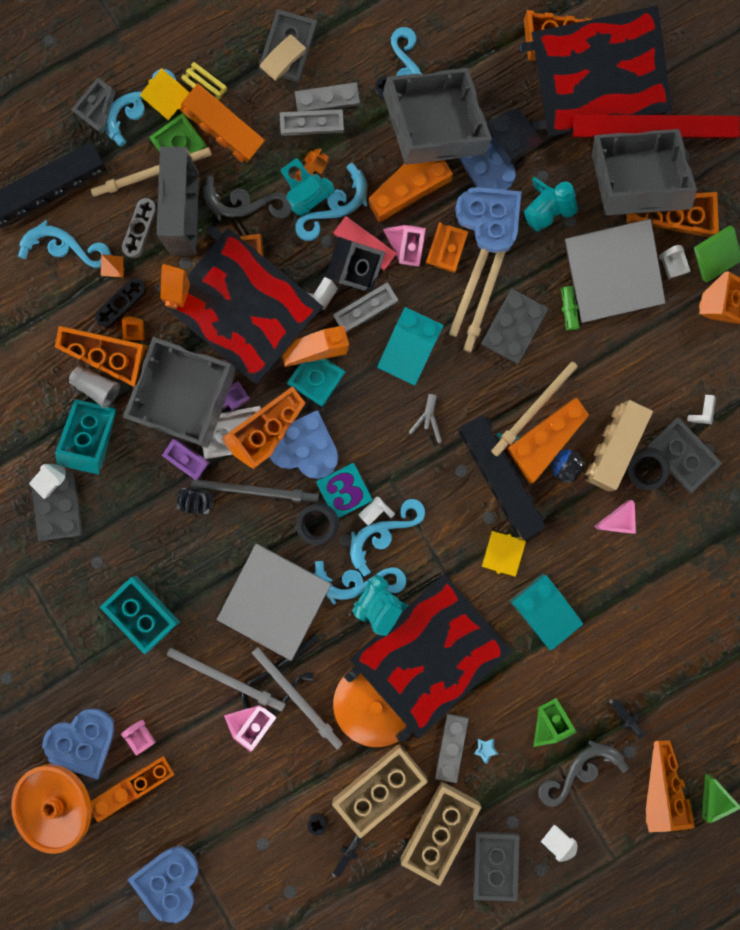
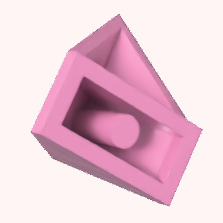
M402 225L383 229L393 250L397 253L396 256L399 264L420 266L426 228Z
M627 500L596 524L595 528L597 530L636 534L635 503L633 500Z
M261 705L224 715L233 739L250 752H252L276 718Z

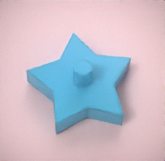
M478 739V749L474 754L481 756L485 764L488 763L491 756L498 755L494 749V739L489 741Z

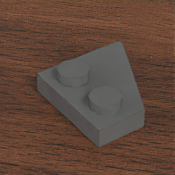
M97 78L71 110L95 130L103 134L115 91L100 78Z

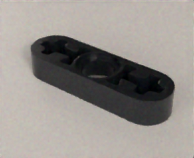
M138 278L130 279L97 310L95 314L96 322L104 328L112 327L146 294L147 288L144 282ZM135 284L138 286L139 284H141L139 286V289L141 291L139 293L134 291L130 295L131 297H133L132 300H130V298L126 294H124L125 291H127L128 294H130L133 291L132 285ZM120 297L125 298L127 301L126 306L122 309H118L115 305L116 300ZM110 306H111L116 312H118L117 315H115V314L112 312V313L108 316L109 319H110L109 322H106L105 320H104L103 322H101V321L103 320V317H102L101 315H102L103 313H105L106 315H108V314L112 311V310L109 309Z

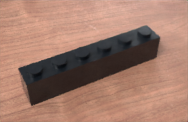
M89 142L1 188L0 228L7 226L16 217L26 216L29 213L28 211L34 208L45 206L47 201L64 196L66 191L83 186L85 181L102 176L107 168L93 143Z
M480 415L458 427L457 431L518 540L524 541L546 528L543 524L545 522L544 517L540 511L535 510L533 506L534 499L529 492H525L522 486L524 482L518 473L515 474L511 458L505 455L503 451L498 456L492 453L491 450L498 444L500 439L498 436H494L491 431L493 427L489 419Z

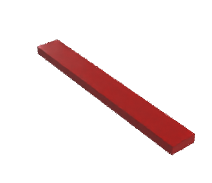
M573 116V138H594L595 135L637 134L679 129L682 138L737 139L739 137V116Z

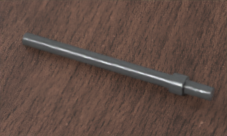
M194 479L191 482V487L292 499V502L299 503L301 501L318 503L319 494L305 493L298 489L288 491Z

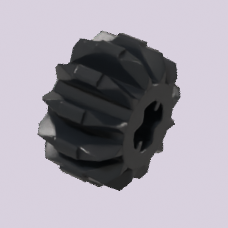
M182 488L177 495V508L182 512L194 515L208 514L213 506V494L208 490L198 488Z

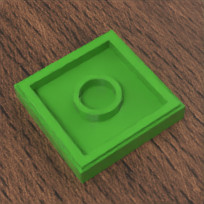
M183 113L149 137L159 152L160 147H187L190 154L208 148Z
M732 226L726 227L694 247L702 280L706 283L740 263V250L735 229Z

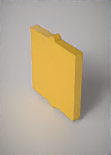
M161 68L155 77L148 81L149 84L140 96L169 121L174 113L181 108V103L189 92Z
M492 531L482 567L495 570L497 574L505 573L516 577L526 541L511 537V534L504 535Z

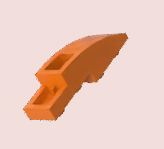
M164 756L91 800L92 814L96 821H102L131 801L138 799L174 776Z

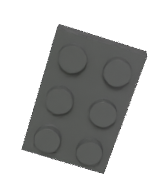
M277 9L260 64L291 34L306 47V51L291 64L290 69L281 78L299 83L317 27V21ZM259 65V71L266 73Z
M511 288L481 345L518 365L548 308Z
M679 417L675 418L646 446V448L659 449L666 455L670 464L669 472L689 493H692L722 464Z
M75 472L66 473L65 479L60 486H57L50 496L45 499L32 487L38 541L83 535Z
M475 832L474 900L517 901L519 833Z

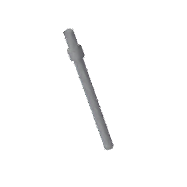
M258 647L252 651L255 658L319 729V734L323 738L326 737L336 750L340 748L343 743L332 732V727L322 721Z
M170 648L167 656L257 699L258 703L264 706L269 705L282 712L286 705L271 697V694L265 691L260 692L173 648Z

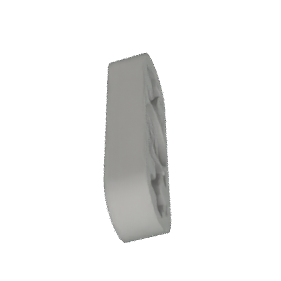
M141 199L136 205L122 244V250L129 258L135 259L140 257L157 214V207L151 199ZM149 204L152 210L146 212L145 218L148 219V222L142 219L144 216L142 207H147ZM138 223L145 225V231L141 234L134 232V227ZM133 235L135 238H137L135 246L138 249L137 251L133 250L132 253H130L128 246H132L135 241L133 238H131V236Z

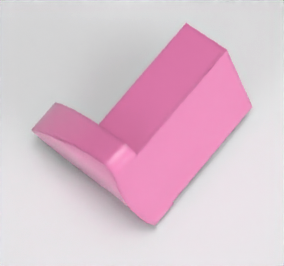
M144 720L134 723L121 733L136 756L155 743V740L144 725Z

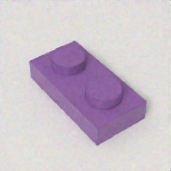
M177 438L172 439L162 454L164 458L194 480L200 478L210 463Z

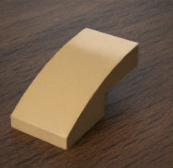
M290 34L265 58L260 67L276 81L290 69L293 62L305 53L306 47Z

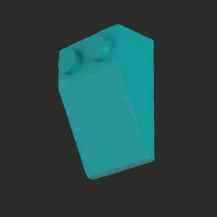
M405 307L377 368L415 386L444 325Z
M75 399L55 452L57 465L99 475L105 459L116 409L111 407L104 409L98 404Z
M544 574L540 575L510 600L511 604L550 651L583 625L559 590Z

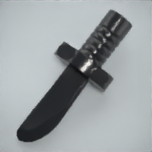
M614 699L609 701L625 721L622 724L624 729L630 727L638 739L646 735L636 723L639 719L636 714L631 717L620 702Z
M355 834L348 847L343 845L340 849L344 855L333 871V877H338L343 873L351 858L355 860L358 858L359 855L355 851L363 838H359L357 834Z

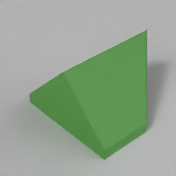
M557 698L538 707L534 747L557 743L576 733L575 728Z
M705 774L702 818L708 823H713L739 810L740 805L715 778Z

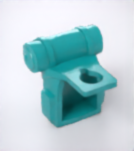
M298 158L281 169V173L291 189L287 193L286 198L290 203L292 211L297 215L307 214L310 212V209L324 199H328L335 192L332 181L325 177L321 179L318 174L308 173ZM293 166L298 167L301 171L300 177L302 180L299 182L297 179H292L289 176V169Z
M535 176L532 178L534 188L541 194L524 211L526 221L531 228L539 232L551 225L554 221L553 218L560 213L566 218L577 214L578 204L575 198V190L571 183L561 182L553 189Z
M374 575L370 581L368 580L367 587L359 600L354 603L355 607L352 612L361 621L369 619L374 633L387 636L402 611L409 605L399 601L396 596L387 590L389 584L382 576Z

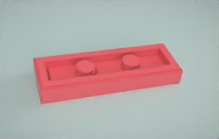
M345 216L333 232L336 237L339 236L385 252L380 267L383 271H385L397 255L395 251L347 216Z

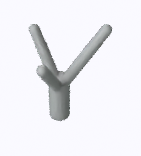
M428 394L425 412L410 429L409 434H413L424 419V428L428 429L431 420L437 441L441 443L442 440L433 414L437 396Z

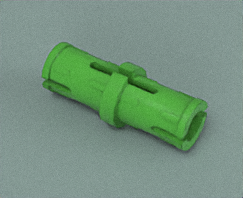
M574 286L561 288L563 307L561 309L564 312L566 331L577 330L580 328L577 316L579 307L576 305Z

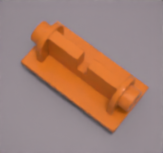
M322 149L311 150L304 160L306 162L304 167L308 173L313 174L315 171L321 175L328 164L329 157L324 153L319 154ZM300 169L294 176V179H297L298 182L302 180Z

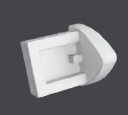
M682 245L673 246L659 255L668 279L690 272Z
M324 277L314 295L308 294L323 306L322 309L325 310L338 287L330 279Z
M705 395L703 414L688 415L687 421L712 425L716 402L715 396Z
M43 464L40 467L39 473L29 484L45 499L64 481L66 475L64 467L56 464Z
M376 496L358 516L369 526L383 511L390 518L395 513Z
M553 825L541 841L556 855V859L559 862L567 861L576 855L577 842L573 838H569L556 825Z

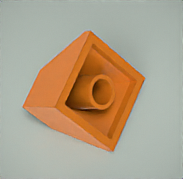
M731 272L723 273L703 292L702 300L699 304V314L713 320L740 324V277Z

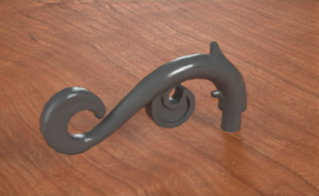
M206 176L203 196L217 220H221V215L231 218L248 215L274 199L282 200L284 205L282 209L276 210L270 204L268 209L272 216L277 219H284L292 212L285 193H273L250 204V196L243 189L233 190L230 194V201L234 206H236L238 201H241L242 205L237 208L226 207L217 199L220 198V195L215 192L214 177Z
M589 741L588 743L591 747L580 752L570 765L561 795L557 798H551L548 795L549 789L553 787L560 789V784L553 780H546L540 785L538 790L540 800L547 806H558L568 795L575 776L586 783L594 781L598 776V769L594 764L587 762L588 769L586 771L582 770L584 762L592 757H606L603 759L604 761H611L613 765L618 766L622 773L627 771L629 767L623 760L624 756L611 746Z

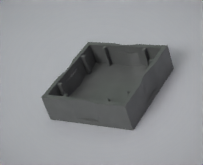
M468 68L444 70L432 74H409L387 77L383 95L405 165L486 154L492 138L484 114L479 108L476 90Z
M679 129L648 131L637 134L617 133L594 136L592 158L606 215L692 209L697 189L691 168L685 158V147Z
M160 147L157 237L168 252L175 256H196L200 173L193 163L187 147Z
M153 337L142 365L140 379L133 389L123 417L208 448L237 368L230 363L204 354L192 353L181 346Z

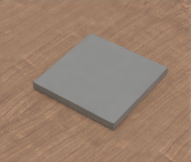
M651 219L565 238L577 305L579 307L580 321L582 323L665 304Z
M255 544L217 620L292 661L332 583L263 546Z

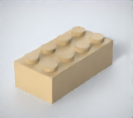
M631 400L615 407L611 415L614 419L611 425L606 426L602 435L605 437L604 441L596 447L594 451L596 458L593 464L589 463L585 471V475H587L585 481L606 491L617 490L653 413L652 410Z
M397 744L335 796L332 805L357 836L362 838L428 782L427 777L403 747Z
M441 781L401 856V865L440 886L481 809L479 801Z

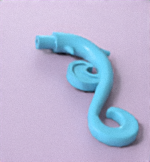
M407 27L396 29L391 36V45L397 56L407 67L400 69L396 76L422 74L418 66L397 44L399 38H406L408 45L404 47V50L410 51L416 44L415 32Z
M163 69V70L166 71L173 79L176 80L174 74H173L171 71H169V70H167V69ZM157 70V71L153 74L152 79H153V78L155 77V75L159 72V70ZM142 92L125 94L112 103L105 130L110 139L115 140L120 147L126 141L121 136V131L119 130L120 122L116 123L117 115L124 106L133 104V108L126 106L125 113L131 120L140 119L145 112L144 104L141 101L144 99L140 96Z
M353 162L346 167L352 175L351 178L354 180L352 188L356 187V193L352 201L345 206H339L338 202L346 203L347 197L342 190H335L327 199L331 210L309 213L297 220L295 230L300 239L313 241L319 236L320 225L318 222H314L315 226L312 231L308 232L303 228L304 223L309 219L339 218L354 212L362 203L367 207V179L362 170H358Z
M47 220L29 230L19 244L21 248L18 257L26 259L32 246L39 244V241H37L39 238L44 236L57 237L62 241L61 245L58 246L57 241L53 239L47 246L52 256L64 257L68 254L71 247L87 265L97 269L101 268V259L99 261L90 260L71 235L60 228L46 226ZM95 243L87 250L89 254L93 251H99L101 255H111L110 249L104 243Z
M416 499L406 500L400 508L402 518H406V511L408 509H414L417 512V517L412 521H381L366 526L357 535L354 531L351 532V561L364 577L371 572L365 564L364 556L366 551L362 552L365 540L370 535L379 532L381 538L378 539L374 536L372 544L380 550L387 548L392 541L388 529L413 527L423 521L425 509L420 501Z
M315 561L316 572L313 573L328 582H332V579L326 576L323 561ZM387 568L376 574L382 577L387 574H394L396 576L397 582L394 585H389L387 589L391 594L401 592L406 585V577L398 568ZM348 570L344 572L342 582L348 587L350 581H353L355 586L351 589L342 590L331 585L326 596L332 604H336L335 599L355 598L364 592L368 580L363 583L362 575L358 571Z

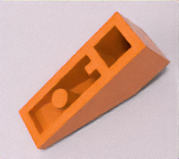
M163 264L160 298L165 302V306L177 309L178 306L184 308L190 287L186 272L183 269Z
M344 326L323 329L296 339L282 355L284 366L346 355L349 342Z

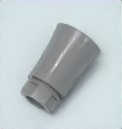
M77 366L69 377L70 384L92 398L104 409L114 402L120 390V383L107 379L82 366Z

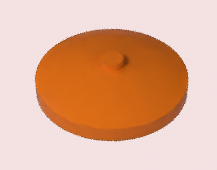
M361 673L352 682H347L344 676L341 678L335 691L333 708L335 718L342 731L355 742L369 747H385L397 743L399 740L396 738V734L406 726L405 723Z
M55 764L36 767L20 778L12 795L11 809L15 826L22 838L33 848L50 854L61 853L77 845L86 835L92 815L90 797L82 781L69 769Z

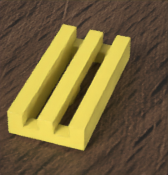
M193 62L191 64L192 67L186 70V74L182 75L181 80L193 89L196 84L189 79L193 77L216 95L215 98L219 101L226 92L227 87ZM195 70L221 90L218 91L209 83H207L204 79H202L200 76L194 73Z

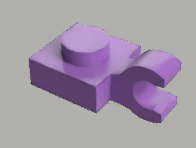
M239 381L231 385L222 412L228 407L234 411L250 401Z

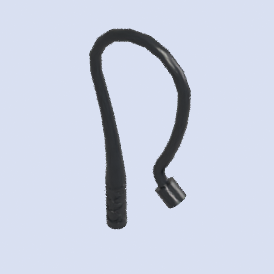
M315 633L299 646L292 661L285 658L275 667L280 670L296 660L311 648L313 644L320 640ZM266 671L251 679L246 685L251 686L253 683L269 676L270 673ZM305 672V674L296 677L292 684L293 688L296 689L301 679L313 682L314 673ZM242 693L241 701L243 707L248 709L246 694ZM287 694L281 702L286 704L290 696ZM273 709L270 713L274 715L279 710Z

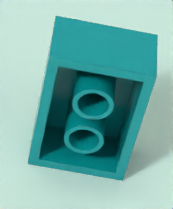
M137 576L131 577L100 606L144 655L150 652L180 623Z

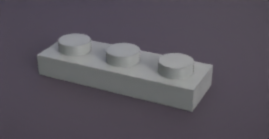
M357 82L295 91L298 112L360 106Z
M343 109L280 112L281 136L344 133Z
M387 282L335 313L333 317L339 326H344L347 333L398 302V299Z
M452 714L446 715L435 779L457 783L468 724L467 717Z

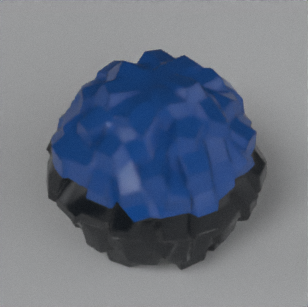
M571 450L558 452L551 462L554 476L560 482L564 481L566 483H574L577 479L576 477L581 474L586 464L579 455V452Z

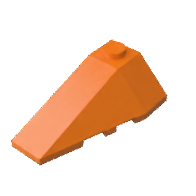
M292 386L222 438V441L236 458L254 469L272 455L277 444L305 405V402Z
M670 741L654 742L646 803V823L649 832L695 828L690 800L685 799L682 790L685 784L683 779L680 780L677 775L678 763Z

